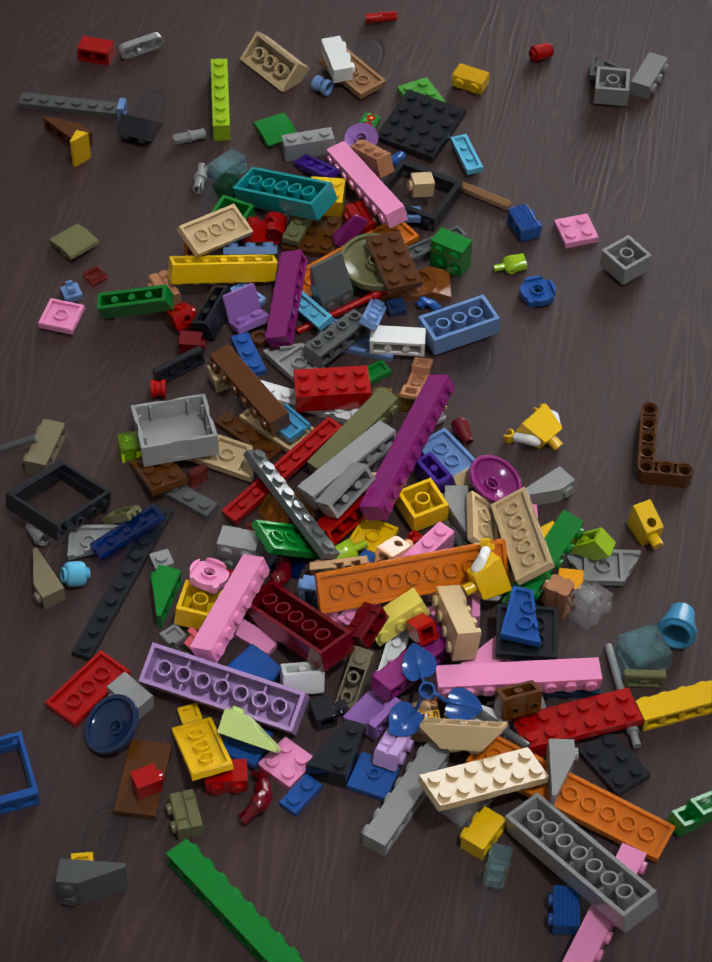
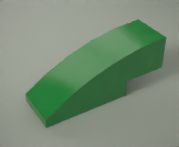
M712 791L689 800L687 805L671 811L666 821L676 826L674 833L678 837L686 835L712 820Z

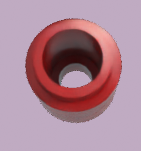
M546 42L531 46L529 50V57L534 62L549 59L554 54L552 44Z

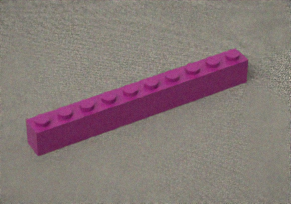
M449 374L429 375L378 469L375 475L376 479L370 484L359 505L365 520H387L454 392V383L451 381Z

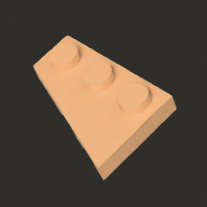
M367 555L334 560H315V562H310V572L314 575V573L368 564L370 562Z

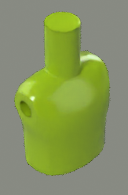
M523 253L509 255L503 258L501 264L493 265L494 272L505 270L508 274L512 275L519 271L527 270V262Z
M347 539L335 545L340 553L337 559L357 557L359 550L368 547L366 540L354 544L351 539Z

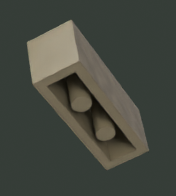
M43 419L41 425H38L36 429L38 441L29 445V451L23 457L26 473L35 475L55 462L67 436L65 423Z

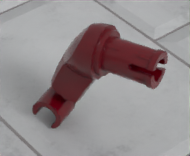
M276 555L278 559L275 561V570L270 574V579L264 585L273 580L284 587L292 575L290 559L287 558L288 556Z
M261 766L259 772L252 771V776L258 781L255 783V794L251 797V803L238 815L246 825L260 811L265 812L273 800L271 784L267 779L269 773Z

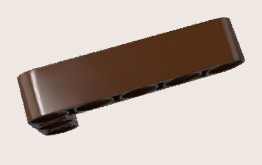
M645 402L641 407L639 419L636 480L641 484L677 488L689 487L693 475V467L690 464L655 460L658 406L653 402Z

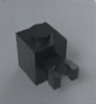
M329 695L316 697L309 701V713L317 732L336 727L337 716H343L348 712L346 709L348 704L345 699L332 704Z

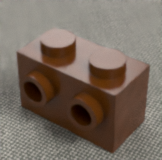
M533 680L495 689L494 710L503 721L540 712L542 690Z

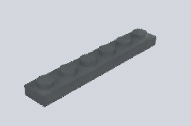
M22 92L18 106L23 109L116 119L118 102Z

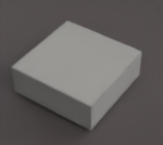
M176 624L159 633L161 640L167 646L172 642L179 646L188 637Z

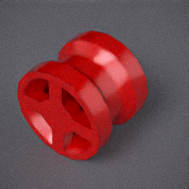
M166 379L150 381L151 398L156 396L166 398Z

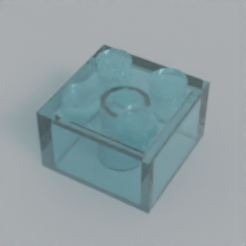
M655 623L618 635L616 651L627 669L665 670L671 667L673 652Z

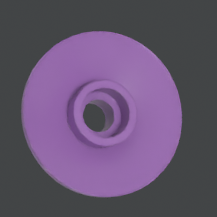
M358 123L346 131L345 142L351 146L358 140H366L377 145L378 133L373 126L366 123Z

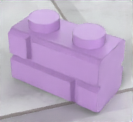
M388 726L374 751L373 764L395 772L399 765H404L407 752L411 753L414 741L412 740V735L406 737L393 736L389 734Z

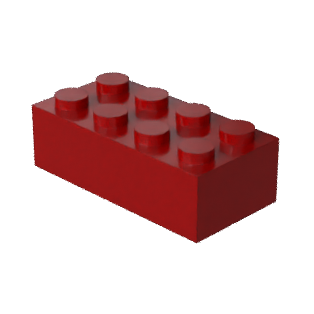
M368 365L293 370L296 412L359 409L371 397Z

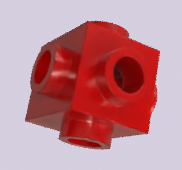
M181 302L176 304L173 310L166 311L173 328L177 331L193 327L191 322L197 313L194 306Z

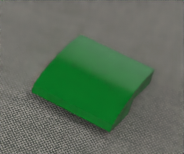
M284 112L253 122L259 138L262 137L267 149L281 145V135L297 133Z

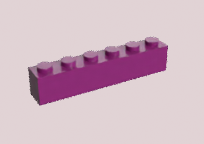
M301 249L281 252V257L278 261V273L275 276L276 283L273 289V299L270 304V316L267 319V331L265 332V340L272 349L293 345L308 261Z
M441 623L436 627L439 638L424 646H420L435 657L437 666L450 656V653L446 652V639L441 635ZM404 649L394 660L391 659L381 670H376L371 677L370 689L386 702H390L394 697L399 696L417 682L409 681L403 673L402 663L407 649Z

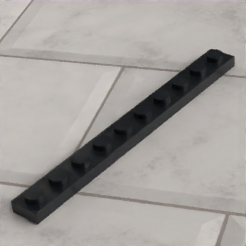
M159 504L154 505L71 651L73 657L89 661L97 652L148 561L149 554L153 552L174 514L172 508Z

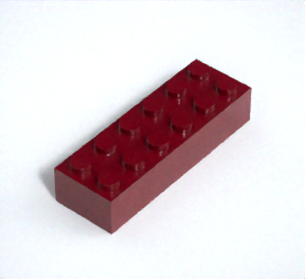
M273 580L260 588L250 608L245 613L248 621L323 672L355 650L351 631Z

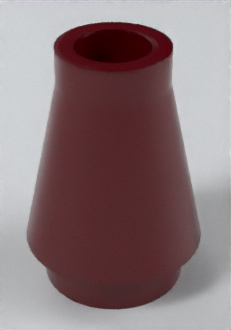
M458 417L453 420L451 429L462 441L463 445L468 446L472 444L474 439L468 420L464 417Z

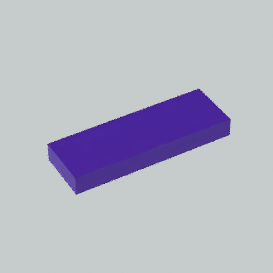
M307 154L294 161L296 168L315 177L334 178L339 175L337 168Z

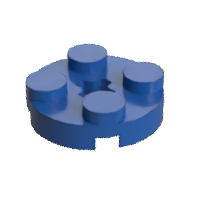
M531 276L526 278L520 286V296L528 307L545 306L554 302L556 286L550 279L547 281L543 279V276Z

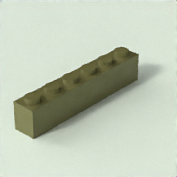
M380 387L307 461L309 473L313 474L379 420L386 424L399 411L398 398Z

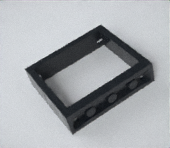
M401 159L394 168L395 172L391 173L383 182L390 191L401 176L410 179L411 173L431 172L435 182L434 189L447 193L433 214L402 203L407 211V215H419L421 217L420 223L412 224L434 232L462 195L463 181Z
M61 459L6 493V508L56 541L67 536L71 531L94 518L103 510H106L111 504V491ZM62 480L92 500L57 523L26 502Z

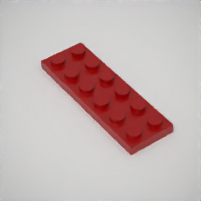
M628 687L543 708L540 712L513 718L511 723L515 732L531 743L529 749L531 752L546 749L549 739H574V741L641 725L643 724V717Z

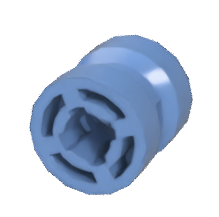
M316 75L311 83V89L316 92L320 91L324 96H328L334 86L333 81L325 80L320 75Z

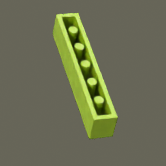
M211 59L214 141L230 140L227 59Z

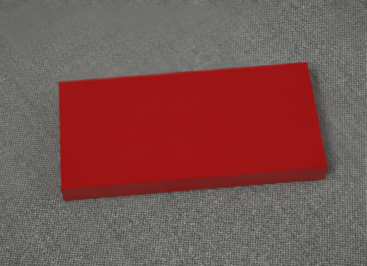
M100 650L44 702L45 707L76 728L89 716L95 705L108 696L107 686L124 672L131 676V671Z

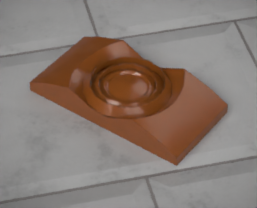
M430 266L417 270L422 280V287L387 293L381 296L380 301L385 302V300L403 297L404 301H418L421 296L434 300H451L449 273L447 270Z

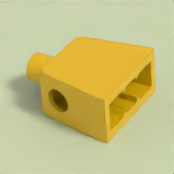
M651 499L633 505L627 521L628 527L640 545L651 544L654 550L659 549L664 544L660 538L664 527Z

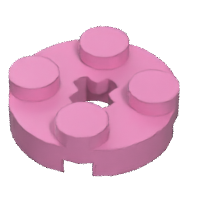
M206 558V561L200 562V559H198L190 566L189 583L199 589L215 594L226 585L229 579V571L226 570L227 566L220 560Z

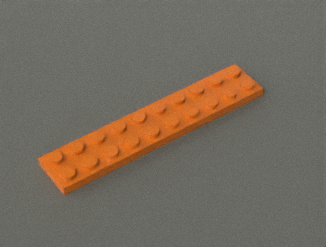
M503 538L491 540L490 543L495 545L491 552L501 558L509 579L506 540ZM480 543L314 573L318 609L323 614L358 608L364 602L371 603L372 605L389 602L413 587L420 596L435 593L437 586H462L470 582L467 570L479 555L481 550Z
M497 736L482 752L470 754L466 763L522 749V747ZM533 754L548 774L547 760ZM570 773L554 804V807L569 819L620 845L624 843L647 853L646 858L655 863L658 862L676 827L573 773ZM548 783L517 791L529 798L539 793L549 802Z

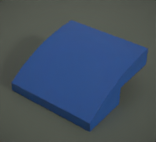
M251 644L227 666L273 682L281 675V667L254 644Z

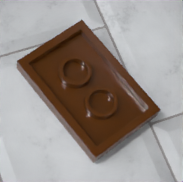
M141 456L130 461L132 469L153 497L188 483L187 476L176 462L144 467Z

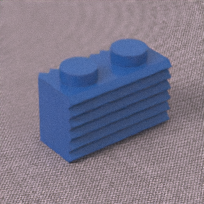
M526 203L521 206L508 208L507 221L520 242L540 237L542 224L540 220H536L533 209H530Z
M554 885L553 892L548 893V906L552 907V913H548V926H552V934L576 935L580 928V894L570 886Z

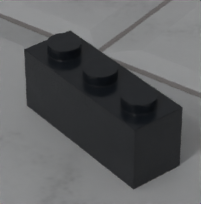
M213 285L191 322L195 331L202 332L203 339H215L227 318L222 296L232 292L228 285Z

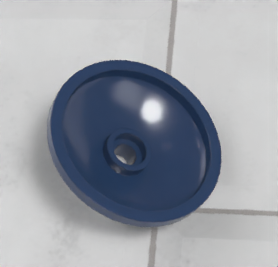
M115 694L102 699L95 705L86 720L84 731L86 742L92 750L100 754H111L119 751L129 743L139 723V711L135 702L125 695Z

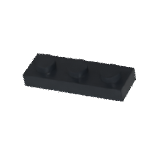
M198 345L152 369L154 380L161 381L166 379V383L203 365L205 363L203 349Z

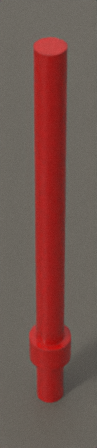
M370 291L369 294L329 312V314L335 318L369 302L371 299H380L382 295L387 294V291ZM308 322L297 327L295 331L299 335L315 326Z

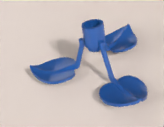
M412 643L404 655L402 669L409 681L414 682L421 679L422 684L419 686L420 698L415 708L411 703L405 701L398 702L392 707L389 713V734L397 737H406L417 733L421 729L420 723L424 720V716L417 710L423 701L429 702L435 697L444 703H448L445 707V712L449 719L471 720L480 714L483 708L479 699L472 692L464 688L450 690L449 700L437 693L435 686L424 679V677H431L435 673L437 667L436 659L429 651L416 643Z

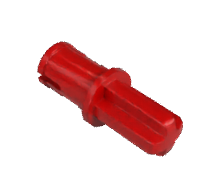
M379 11V13L365 14L366 24L379 22L382 24V22L397 20L396 11Z

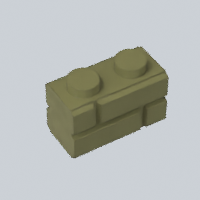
M189 789L181 793H171L169 795V803H166L168 816H173L174 821H170L172 833H177L178 840L180 841L186 838L203 836V824L194 790Z

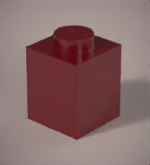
M180 331L178 342L179 355L198 345L203 350L206 349V339H203L202 332Z

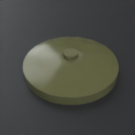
M366 233L349 240L342 248L341 253L351 284L369 291L386 290L365 242L366 237L382 233Z

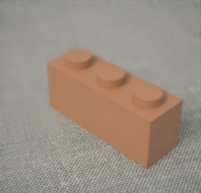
M358 140L350 146L377 177L382 178L395 172L390 152L366 140Z

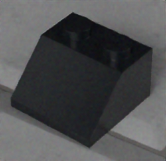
M121 113L116 133L122 134L121 138L131 140L134 137L137 138V142L147 144V141H154L162 127V123Z

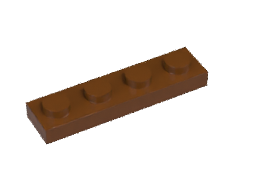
M228 410L214 421L217 428L234 440L252 445L253 450H262L271 463L282 454L281 447Z

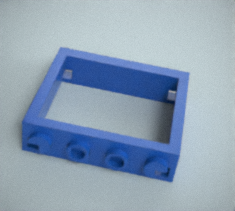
M21 731L12 734L8 733L0 737V754L19 749L30 788L0 796V815L41 804Z

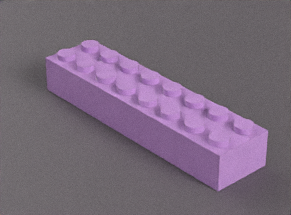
M154 642L151 645L138 680L144 686L224 712L225 708L240 707L245 709L244 713L250 715L258 724L294 736L297 735L310 698L306 692Z

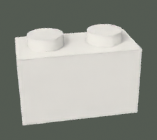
M310 662L281 664L280 684L306 692L307 694L324 693L325 672Z

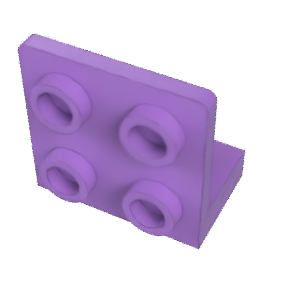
M250 283L222 296L229 327L236 333L242 334L267 323L269 314L260 307L255 284Z
M368 691L344 715V720L348 719L366 724V736L375 742L389 726L390 710L395 704L402 701L394 697L390 702H385L373 692Z

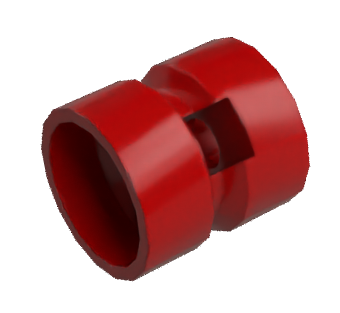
M269 212L265 216L266 242H274V245L282 243L287 218L283 213Z

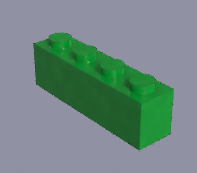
M166 284L98 293L97 310L104 319L173 310V293Z

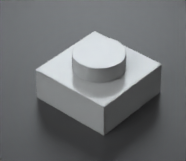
M168 549L149 554L155 571L159 564L175 568Z

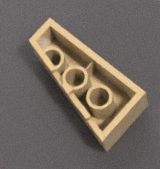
M437 586L435 595H432V604L437 609L436 617L437 621L441 623V635L446 639V652L450 653L452 661L476 659L482 631L475 626L477 625V620L475 617H471L472 610L470 606H466L467 599L461 586Z

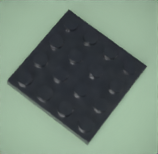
M408 89L377 132L378 141L434 161L466 116V109Z

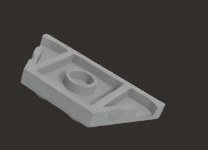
M303 343L280 346L279 350L275 351L263 350V356L292 382L294 369L317 368L304 359Z
M613 549L610 557L596 561L574 553L565 554L564 556L573 569L584 570V585L624 586L640 558L641 550Z

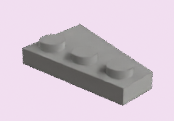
M128 524L81 525L69 533L68 561L128 545Z

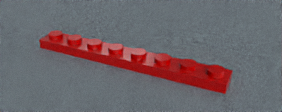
M328 416L274 464L275 469L287 481L307 463L342 425ZM259 477L222 510V515L237 525L272 493Z

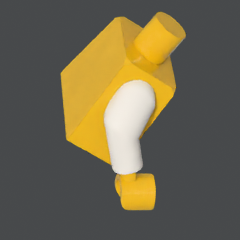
M546 403L540 404L539 409L534 407V413L518 427L515 434L513 429H508L507 435H503L504 441L508 444L515 441L536 447L537 449H541L548 443L556 451L563 444L556 437L562 430L559 415L551 410Z
M482 538L480 540L481 550L479 555L467 570L470 582L462 585L461 588L466 596L475 593L482 600L499 601L504 593L512 590L501 558L491 552L495 548L494 543H490L491 538Z

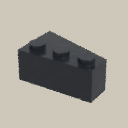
M346 719L306 763V774L316 781L346 789L366 739V724Z

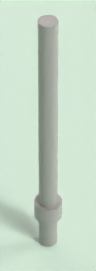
M611 643L605 644L604 648L616 690L624 689L613 646ZM638 725L626 728L633 748H640Z

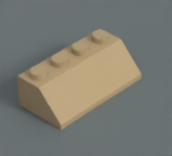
M256 31L240 60L282 92L301 83L310 69L270 37Z

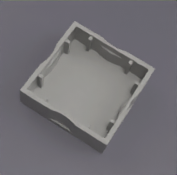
M205 393L131 406L133 425L144 467L219 454L218 436L214 422L210 417Z

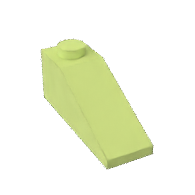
M233 706L232 709L225 708L217 731L218 733L275 753L281 752L282 748L250 715L244 713L245 709Z

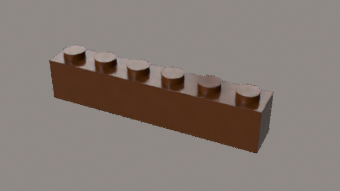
M229 344L210 354V367L213 372H217L221 381L229 385L232 394L239 397L244 407H248L252 417L259 420L264 430H268L273 435L291 425L289 412Z

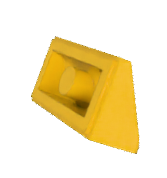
M76 130L70 139L72 164L74 167L91 158L89 135L87 132Z

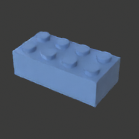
M484 294L418 316V328H426L425 343L433 355L499 333L500 318Z

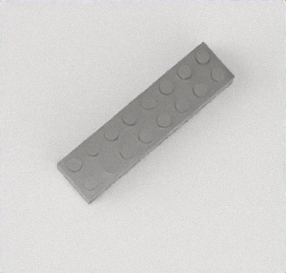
M539 793L534 794L505 816L507 833L624 933L628 932L658 908L657 891Z

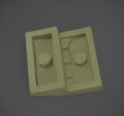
M75 224L49 239L50 245L59 249L62 256L70 260L100 244L92 233L79 224Z

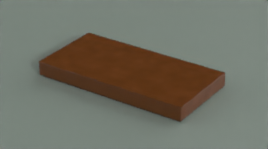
M136 739L130 740L113 810L114 815L156 820L162 791L139 800L131 784L130 772L154 763L156 769L162 771L165 779L172 752V744Z

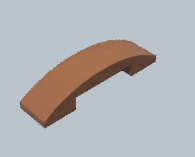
M415 357L411 366V374L406 385L402 387L400 397L416 400L431 373L433 359Z

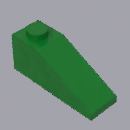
M159 564L156 571H153L151 574L150 583L153 586L157 624L159 628H162L182 584V573L179 569Z

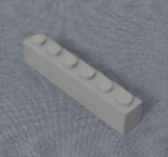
M379 420L306 480L302 481L297 486L300 499L317 510L319 508L315 502L317 498L353 461L366 464L369 468L389 451L397 436L396 430Z
M429 740L424 747L420 746L415 760L408 763L404 776L397 779L394 786L395 789L392 793L389 792L386 795L381 809L377 808L374 812L372 822L366 824L361 833L363 836V846L384 857L387 855L427 796L418 782L419 775L445 769L450 761V752L447 749H441L437 744Z

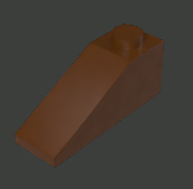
M43 117L45 130L68 148H70V139L76 130L87 132L90 146L93 145L92 132L83 125L54 117Z

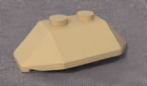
M426 717L420 723V728L441 749H448L449 752L464 750L471 754L482 752L508 726L507 722Z

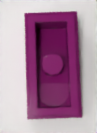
M356 214L353 215L332 235L335 245L342 247L349 240L358 236L367 224L368 219Z

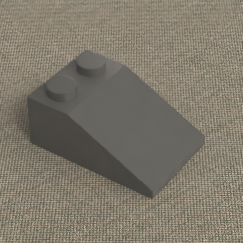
M341 252L310 266L312 299L328 313L354 301L353 287Z
M60 858L56 877L60 903L67 906L83 905L128 889L129 881L126 863Z

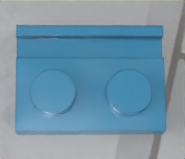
M285 403L284 408L289 412L291 425L277 433L291 443L304 434L305 430L311 429V426L307 420Z

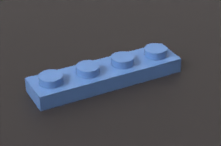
M371 299L359 323L376 331L387 306L378 299Z

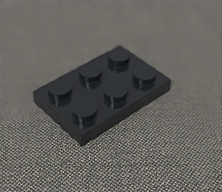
M614 732L605 733L578 749V755L611 793L618 797L650 778L651 773Z

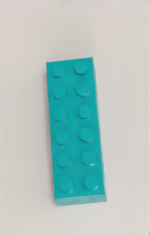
M251 167L232 188L238 200L253 204L255 208L316 221L338 199L332 182L257 167Z

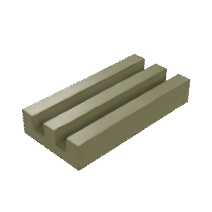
M139 505L114 509L102 520L105 525L130 521L131 517H135L142 510Z
M624 669V687L664 688L666 670Z

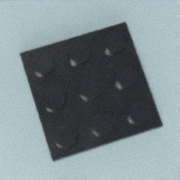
M497 604L495 658L534 661L555 660L558 658V607L535 606L541 641L540 647L500 639L508 604Z

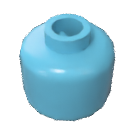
M82 561L67 562L60 569L61 582L69 588L85 586L87 579H90L91 576L90 568L86 567Z

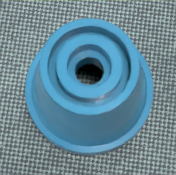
M682 602L672 604L665 616L657 624L656 634L658 639L670 648L684 649L690 647L697 637L694 609Z

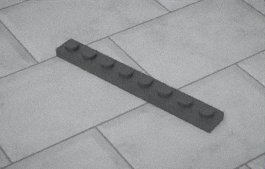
M259 449L246 450L243 455L319 557L322 560L337 559L340 553L333 542L326 536L324 530L320 528L314 517L310 515L304 504L297 498L294 491L275 469V466L265 456V453Z

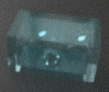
M231 148L208 164V175L223 187L247 170V157Z

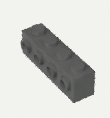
M353 309L349 313L344 314L337 322L332 323L326 330L321 331L311 341H307L304 345V359L315 367L322 368L367 335L369 328L359 323L362 314Z

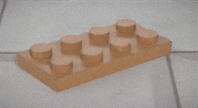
M347 49L351 56V63L355 65V73H353V80L340 83L360 99L386 86L384 78ZM324 58L321 59L320 66L329 72Z

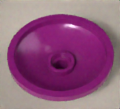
M482 455L477 457L470 465L469 478L472 486L481 497L489 502L494 503L522 488V481L516 469L509 462L498 456Z

